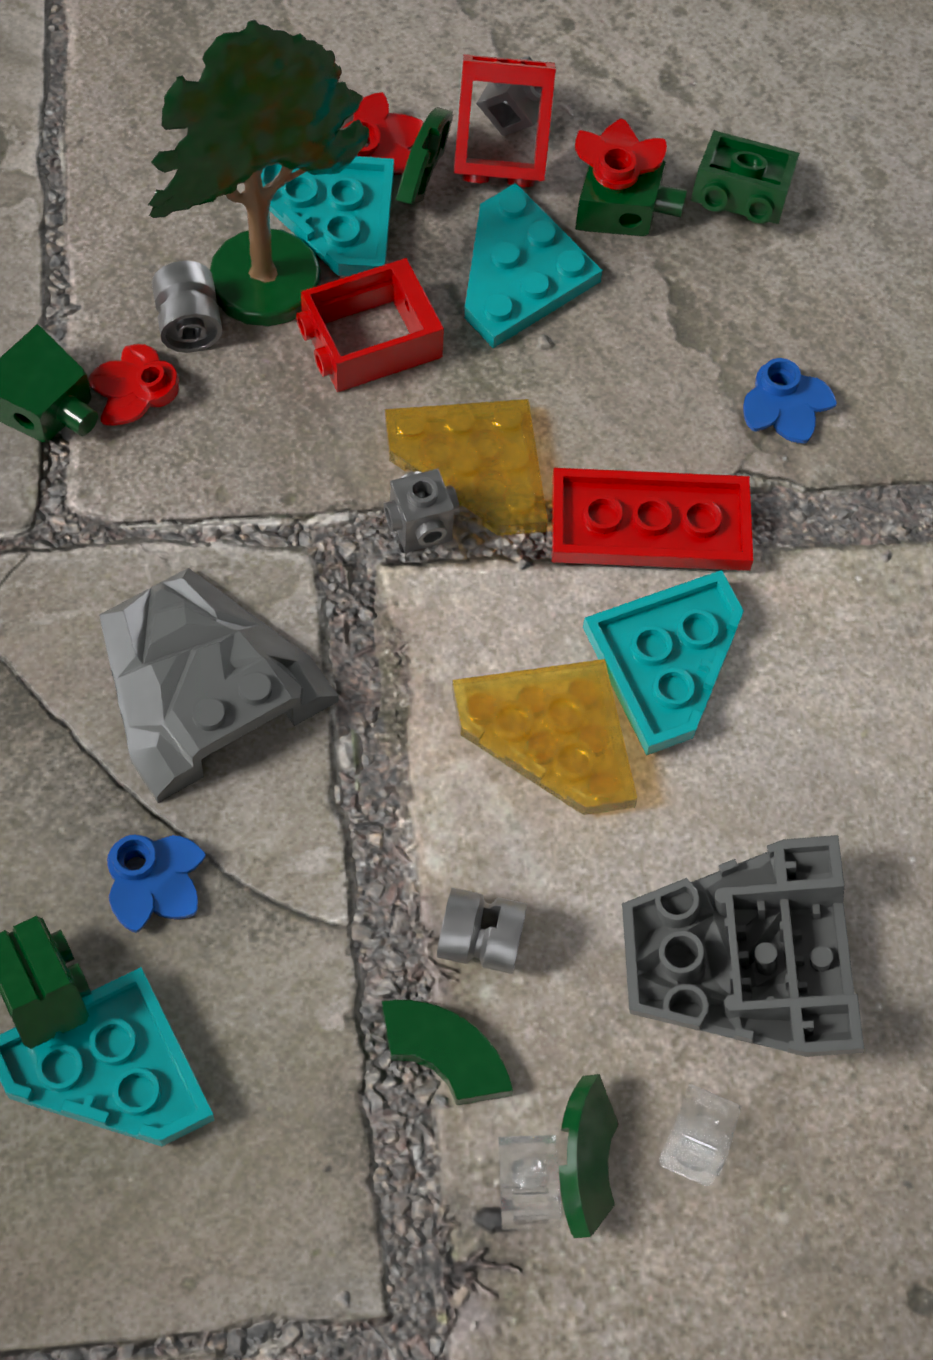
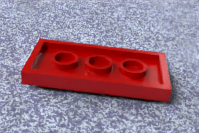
M553 468L552 562L751 570L754 559L750 476Z

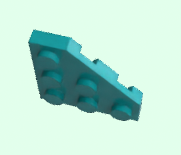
M356 156L351 164L337 174L312 175L305 172L276 191L271 201L270 212L293 234L303 239L315 254L338 276H351L385 265L394 177V159ZM280 164L267 166L263 169L261 174L263 187L272 182L281 171L282 166Z
M515 183L480 204L464 318L492 348H495L600 283L603 270Z
M722 570L584 618L583 629L646 756L693 739L744 612Z
M142 967L92 990L91 995L82 998L89 1014L87 1023L64 1034L58 1031L55 1038L35 1048L30 1049L24 1046L16 1027L0 1034V1082L6 1095L11 1100L161 1147L215 1120L213 1112Z

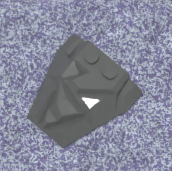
M189 568L99 614L131 763L157 803L204 777L201 763L202 758L277 716L285 713L292 724L296 726L338 702L337 693L308 654L297 648Z
M838 835L783 839L768 845L767 852L738 864L735 859L718 865V872L693 882L685 878L622 903L630 1014L770 1047L804 1057L864 1053L858 993H854L843 903L845 885Z

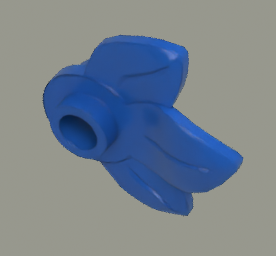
M775 358L759 369L755 379L756 387L745 396L743 413L746 424L754 432L773 425L776 432L786 440L796 443H807L815 430V412L833 409L836 407L837 402L832 390L824 381L819 378L801 375L799 367L789 359Z
M128 835L117 841L109 851L107 865L111 877L115 880L110 890L109 902L112 912L118 921L126 929L138 933L147 924L153 912L160 917L174 920L194 916L198 910V896L188 873L195 870L206 857L205 853L191 840L175 835L156 841L142 835ZM134 857H140L145 860L144 866L138 870H130L126 867V864Z

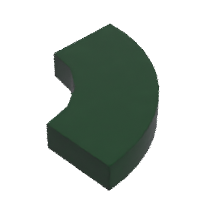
M436 107L425 119L408 157L396 200L408 204L419 203L424 200L432 172L438 160L444 155L454 116L452 114L453 111Z
M414 1000L381 1001L391 1061H413L432 1069L449 1086L456 1106L512 1096L513 1088L510 1077L497 1050L466 1019L450 1010L426 1002Z
M600 1074L581 1077L568 1100L561 1126V1131L568 1132L567 1165H559L560 1192L566 1220L573 1238L592 1237L615 1206L609 1184L608 1158L611 1139L619 1124Z

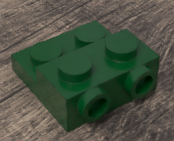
M713 130L698 168L690 201L700 203L709 211L722 212L726 210L745 215L748 220L754 223L771 222L779 224L800 153Z

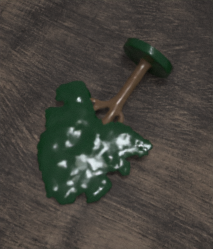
M251 20L247 22L246 28L240 32H226L216 37L204 52L202 60L205 68L199 81H187L183 75L178 76L164 95L162 127L165 130L188 129L187 135L178 142L175 150L159 151L151 161L159 171L164 173L176 169L177 171L164 190L156 189L155 195L148 205L152 206L149 215L152 218L167 217L175 211L189 210L193 206L214 202L223 195H226L227 199L236 203H242L246 207L249 230L240 232L225 241L212 257L210 271L212 272L216 303L228 316L248 325L269 327L288 323L296 319V313L302 312L301 291L319 286L321 283V269L316 254L304 240L284 230L270 229V205L272 198L278 189L305 172L312 175L340 173L352 163L360 150L367 144L369 128L364 126L360 120H356L349 126L340 129L345 120L358 110L361 101H363V96L354 90L348 89L346 82H338L342 70L335 63V54L332 50L326 51L323 45L318 44L315 40H306V37L301 33L292 36L283 30H273L267 25ZM280 164L282 166L281 171L272 182L263 187L261 178L263 169L267 166ZM243 183L245 190L240 194L237 190V185Z

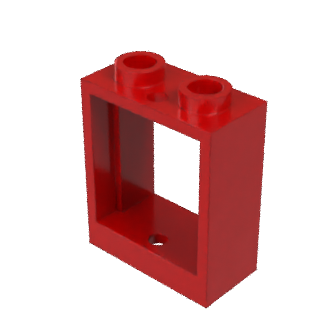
M463 54L454 173L463 174L462 180L473 183H488L490 177L508 178L507 184L513 185L516 183L519 187H533L534 181H545L556 73L554 62ZM473 81L541 87L534 164L467 158Z
M407 258L301 291L302 312L296 313L298 328L305 341L312 340L316 348L314 349V358L322 377L329 375L337 393L443 358L444 328ZM394 302L410 334L340 356L325 323Z

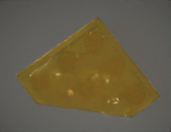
M529 399L385 409L389 461L404 471L409 468L412 471L426 472L438 468L445 487L449 485L454 487L459 507L463 506L481 518L482 525L497 536L547 531L548 519Z
M605 659L452 680V695L462 737L582 815L635 808L638 798Z

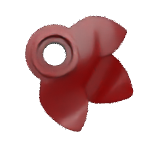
M383 92L368 95L361 101L358 110L353 115V120L343 128L349 126L353 121L360 120L364 126L369 128V137L367 141L368 146L363 147L357 156L394 159V175H403L411 152L409 149L413 146L423 121L405 114L389 113V104Z
M620 118L607 127L600 136L588 131L579 130L576 135L575 150L581 160L593 167V174L601 185L610 189L620 190L634 185L640 174L657 170L665 159L667 143L664 138H651L639 142L627 121Z
M146 344L125 346L121 354V361H108L100 364L88 377L89 386L95 392L108 398L100 419L103 425L108 426L122 425L139 420L150 406L163 407L171 403L179 391V375L174 366L169 362L160 360L157 351Z

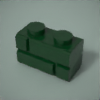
M37 915L13 926V931L10 933L6 930L0 932V994L24 1046L30 1049L55 1038L58 1031L64 1034L87 1023L89 1014L82 998L92 994L79 964L66 966L67 963L75 959L62 930L60 929L50 934L43 918Z

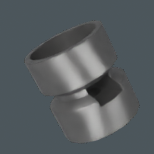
M194 261L173 262L159 269L152 279L155 306L159 312L158 323L161 341L167 348L177 352H197L211 347L222 335V325L218 304L216 303L212 272L207 266Z
M452 887L441 928L437 958L467 964L473 957L480 959L483 968L513 974L528 904L499 897L492 904L485 903L481 893Z

